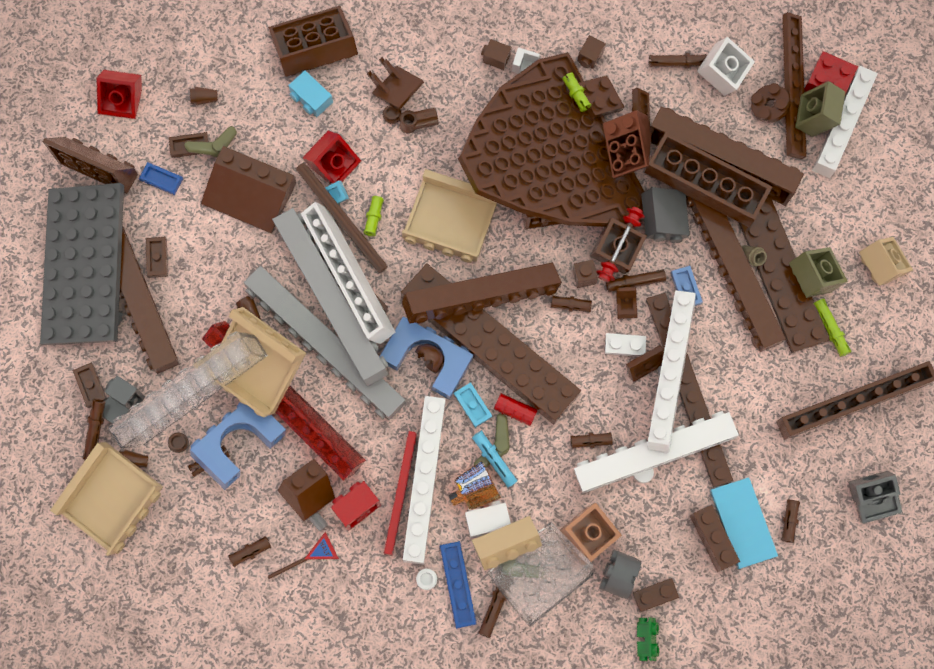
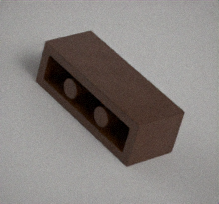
M713 505L690 515L717 573L740 562Z

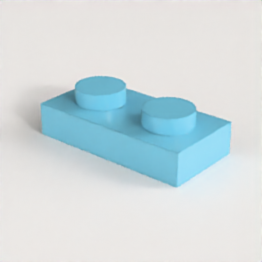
M471 382L454 392L455 398L475 428L492 418V414Z

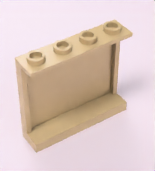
M425 169L423 181L405 230H402V238L409 244H422L425 249L434 251V249L440 250L442 254L453 257V255L461 257L460 259L467 263L477 262L497 203L475 194L470 183Z
M244 307L233 309L229 315L233 321L211 365L203 368L202 372L210 380L220 384L226 392L236 396L242 404L252 408L257 415L267 417L276 412L306 352Z
M101 442L96 444L50 511L55 515L62 514L108 550L106 555L110 556L122 551L125 546L124 541L135 533L137 523L147 516L151 503H155L159 499L163 486L107 442Z

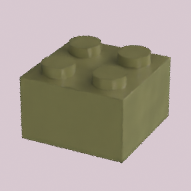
M828 81L801 94L795 127L814 137L840 125L845 91Z
M831 247L805 251L789 262L793 274L796 276L806 298L831 293L848 282Z

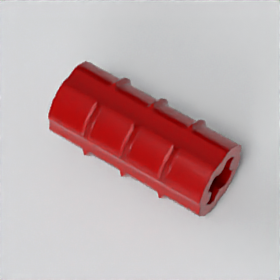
M502 393L494 407V410L528 426H531L538 411Z

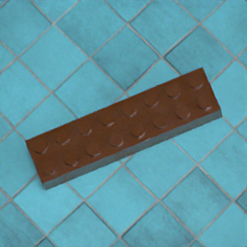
M661 106L650 127L651 143L658 146L665 132L772 186L767 198L771 197L773 201L787 206L804 176V173L800 172L798 168L789 167L777 158H770L764 155L762 151L753 150L743 142L734 141L728 138L726 134L717 133L707 125H700L690 117L681 116L670 108Z

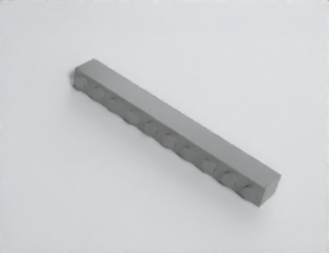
M292 208L273 218V222L366 386L368 387L389 375L386 370L389 366L383 356L379 358L376 353L379 350L375 342L367 339L343 292H341L335 277L330 273L326 260L323 261L318 245H314L312 242L314 238L309 228H304L303 224H305L301 213L296 214Z
M260 266L243 282L247 288L245 292L251 298L257 297L261 301L259 305L266 312L271 310L275 314L273 318L280 325L285 323L289 327L287 331L294 338L299 336L303 340L302 345L309 352L314 350L318 354L316 358L323 365L328 363L332 367L330 371L337 378L342 376L347 381L345 385L352 392L357 390L361 394L360 399L366 405L372 404L376 408L374 412L381 419L386 417L390 420L406 404V400L383 378L367 387L341 340L263 267Z

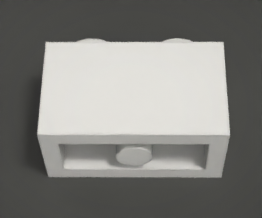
M500 501L488 503L489 507L481 508L478 505L475 508H468V512H465L470 538L483 536L511 524L506 503L501 504Z

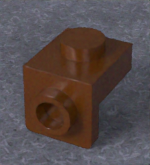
M636 287L616 289L617 319L638 318Z

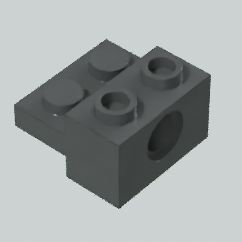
M884 471L848 481L852 499L856 502L861 523L864 524L903 513L899 499L901 494L895 474Z

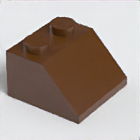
M315 459L284 479L278 489L281 496L303 522L335 499L328 474Z

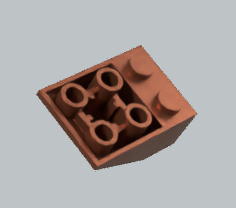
M636 110L603 123L613 179L649 167L651 130L648 115Z

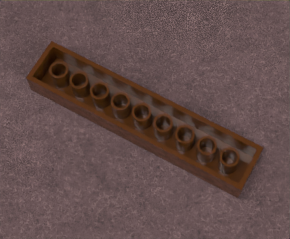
M426 263L401 291V298L403 299L406 292L450 284L451 282ZM483 309L480 311H467L461 315H448L443 319L434 318L428 320L459 347H465L474 355L473 358L531 407L537 409V412L553 425L581 393V389Z

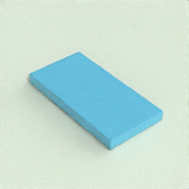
M750 478L710 490L720 521L740 560L736 564L738 569L778 556Z

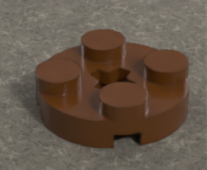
M777 83L763 86L751 96V109L754 115L759 120L767 121L768 123H774L783 119L788 113L789 105H791L789 94ZM775 100V102H773L774 106H766L768 101Z

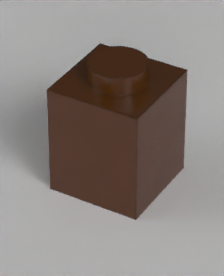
M589 35L578 54L577 61L584 68L590 67L594 69L604 53L606 43Z
M490 39L488 45L485 44L481 52L483 63L504 71L511 56L512 47Z
M593 259L573 264L572 271L577 288L597 283L598 276Z

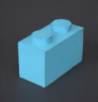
M305 70L288 85L290 97L295 102L300 101L303 104V109L309 115L313 114L318 117L333 103L332 95Z

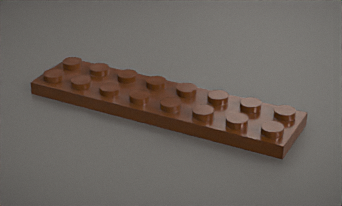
M766 198L750 228L740 222L738 223L747 245L761 247L766 252L767 259L765 263L756 267L792 354L828 342L830 339L814 305L813 298H806L796 276L793 274L789 262L794 260L796 256L772 198Z

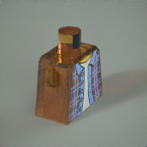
M482 461L457 477L455 482L459 490L448 495L454 506L465 501L471 510L501 498Z

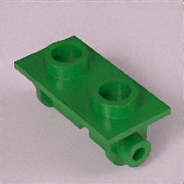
M648 617V622L647 618H639V622H637V637H645V641H637V657H639V661H648V657L649 661H656V657L659 656V645L656 644L659 624L656 622V618Z

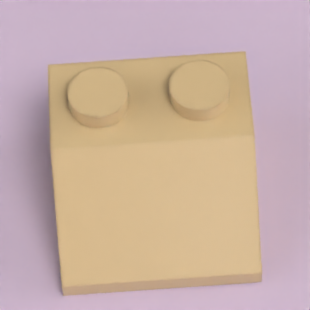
M894 237L877 240L859 252L862 263L869 268L872 280L879 286L885 285L913 271Z

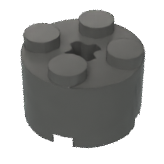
M614 549L609 560L611 564L607 562L603 572L606 578H602L599 589L628 599L634 588V581L638 577L642 561Z

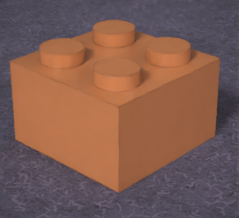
M596 502L587 506L559 530L584 563L592 562L622 536Z

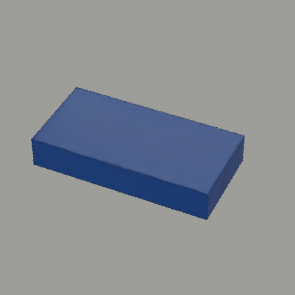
M147 162L139 180L175 196L183 181V177Z

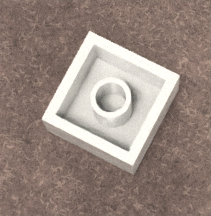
M726 37L715 43L697 72L725 96L738 89L755 61L731 39Z

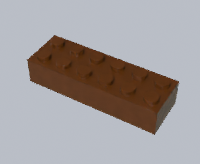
M667 132L662 137L649 161V167H646L644 172L749 228L772 189V186Z

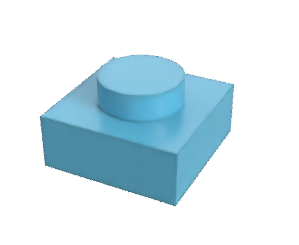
M337 181L325 187L338 204L349 199L342 181Z

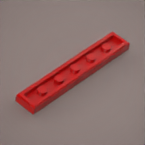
M413 431L408 432L387 534L384 555L392 556L394 552L417 439V433Z

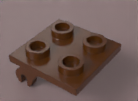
M381 57L379 61L386 68L389 76L382 82L375 73L372 74L370 70L368 71L367 76L376 85V89L372 94L400 110L421 87L424 81L397 65L393 67L387 59L384 60Z

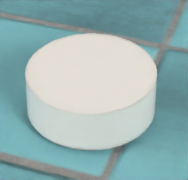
M652 468L633 476L639 483H648L654 476V469Z
M431 569L419 571L416 577L418 586L423 590L434 588L437 583L436 573Z

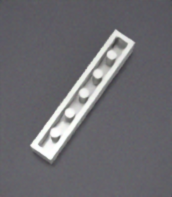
M859 66L845 94L841 123L829 130L812 171L827 178H831L834 174L878 73Z

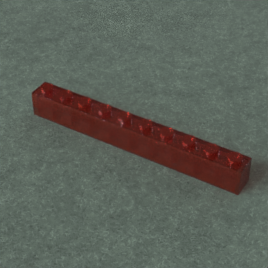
M226 321L212 324L202 340L217 353L230 325ZM289 385L275 413L343 481L353 476L366 460Z

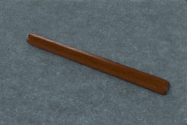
M306 163L298 165L296 171L378 273L384 272L388 268L387 264Z

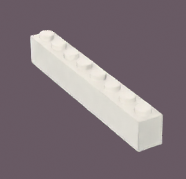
M314 202L301 215L367 339L381 344L396 332L331 213L325 206Z
M675 290L648 437L649 450L669 453L696 293Z
M425 396L403 554V562L424 565L445 398Z
M723 411L711 415L712 419L705 421L704 418L693 421V425L687 428L684 425L674 428L669 453L649 450L648 442L646 439L635 442V446L627 449V446L616 449L615 454L608 456L607 453L597 456L593 462L589 463L588 460L577 463L574 472L582 494L736 439L738 432L730 412L725 414Z

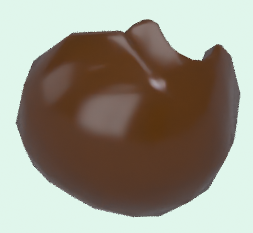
M427 343L419 345L415 350L418 358L424 357V361H426L425 366L436 374L444 362L442 352L437 347Z

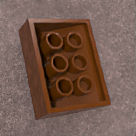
M340 5L268 27L285 77L358 55L353 33Z
M67 137L44 138L42 141L59 164L103 184L121 183L124 185L125 194H128L138 176L134 169L135 166L131 163L117 161L118 159L108 153L104 155L93 146H84L76 138L71 140Z
M223 146L214 163L201 204L272 234L276 226L272 219L282 214L297 183L294 175Z

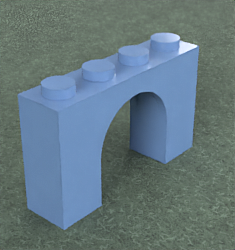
M403 316L395 329L396 333L391 336L379 358L383 356L388 366L398 371L412 348L421 344H432L444 356V366L432 386V391L450 400L470 366L474 355L465 347L455 345L454 341L449 337L444 336L442 338L438 336L437 332L430 327L424 328L417 322L409 324L408 319Z
M239 402L235 411L224 415L219 425H213L206 432L207 435L203 439H197L190 449V456L224 490L240 477V469L221 449V442L228 433L238 429L251 431L269 449L275 446L286 433V429L272 415L267 417L259 416L252 408Z

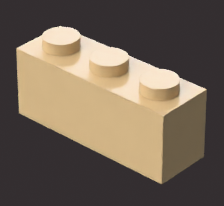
M530 516L472 540L475 552L484 571L495 568L508 560H514L527 552L535 551L542 546L539 533Z

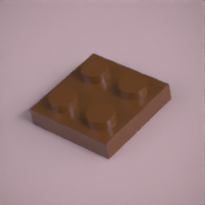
M607 75L578 83L584 88V94L589 103H591L590 108L586 106L591 119L613 114L625 108Z

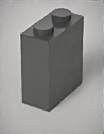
M651 187L641 194L647 239H654L655 242L668 240L671 243H680L684 238L690 236L686 195L674 189Z

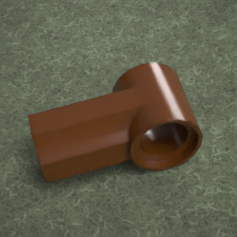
M435 107L415 112L406 110L400 116V129L406 134L413 133L417 129L439 124ZM410 120V121H412L413 123H412V124H406L404 121Z

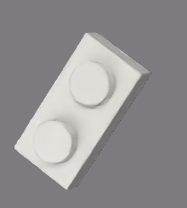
M606 333L605 354L639 357L646 352V336Z

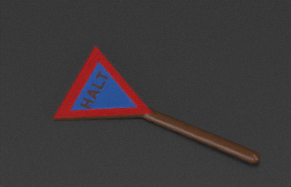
M326 531L306 557L268 575V578L271 579L307 560L339 559Z

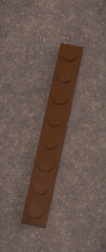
M786 12L782 15L784 89L791 99V105H789L788 113L785 116L786 156L804 159L807 157L806 133L795 127L800 97L804 93L802 16Z

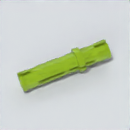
M825 299L816 301L814 305L830 336V342H833L840 357L848 355L852 351L844 338V332L838 327Z

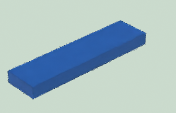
M458 541L440 545L456 629L476 625L461 543Z

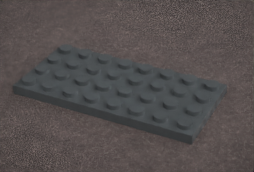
M115 183L48 189L41 345L118 342L124 203L123 184Z

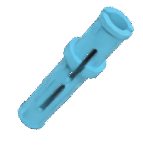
M481 430L472 436V440L475 441L482 451L481 455L487 458L506 487L508 488L515 484L517 478H515L495 450L496 446L490 443L483 431Z

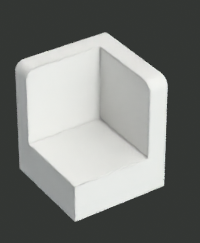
M518 47L512 64V72L519 74L540 58V54Z

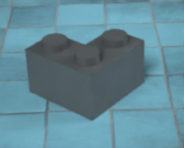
M117 375L115 379L112 378L106 385L105 393L109 397L107 400H103L106 401L103 418L121 430L145 396L136 387Z

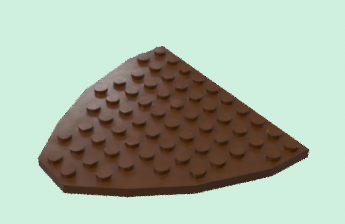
M569 52L538 59L497 90L470 130L458 161L475 194L517 212L568 226L606 227L611 218L626 225L623 216H628L627 208L637 207L643 211L641 194L645 192L634 172L613 179L603 123L606 122L604 116L591 119L587 110L581 112L574 98L570 97V91L562 80L564 76L568 78L566 74L572 72L578 83L584 81Z

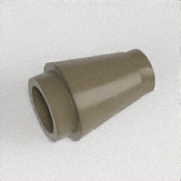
M747 245L741 246L752 266H761L765 263L767 255L763 248Z

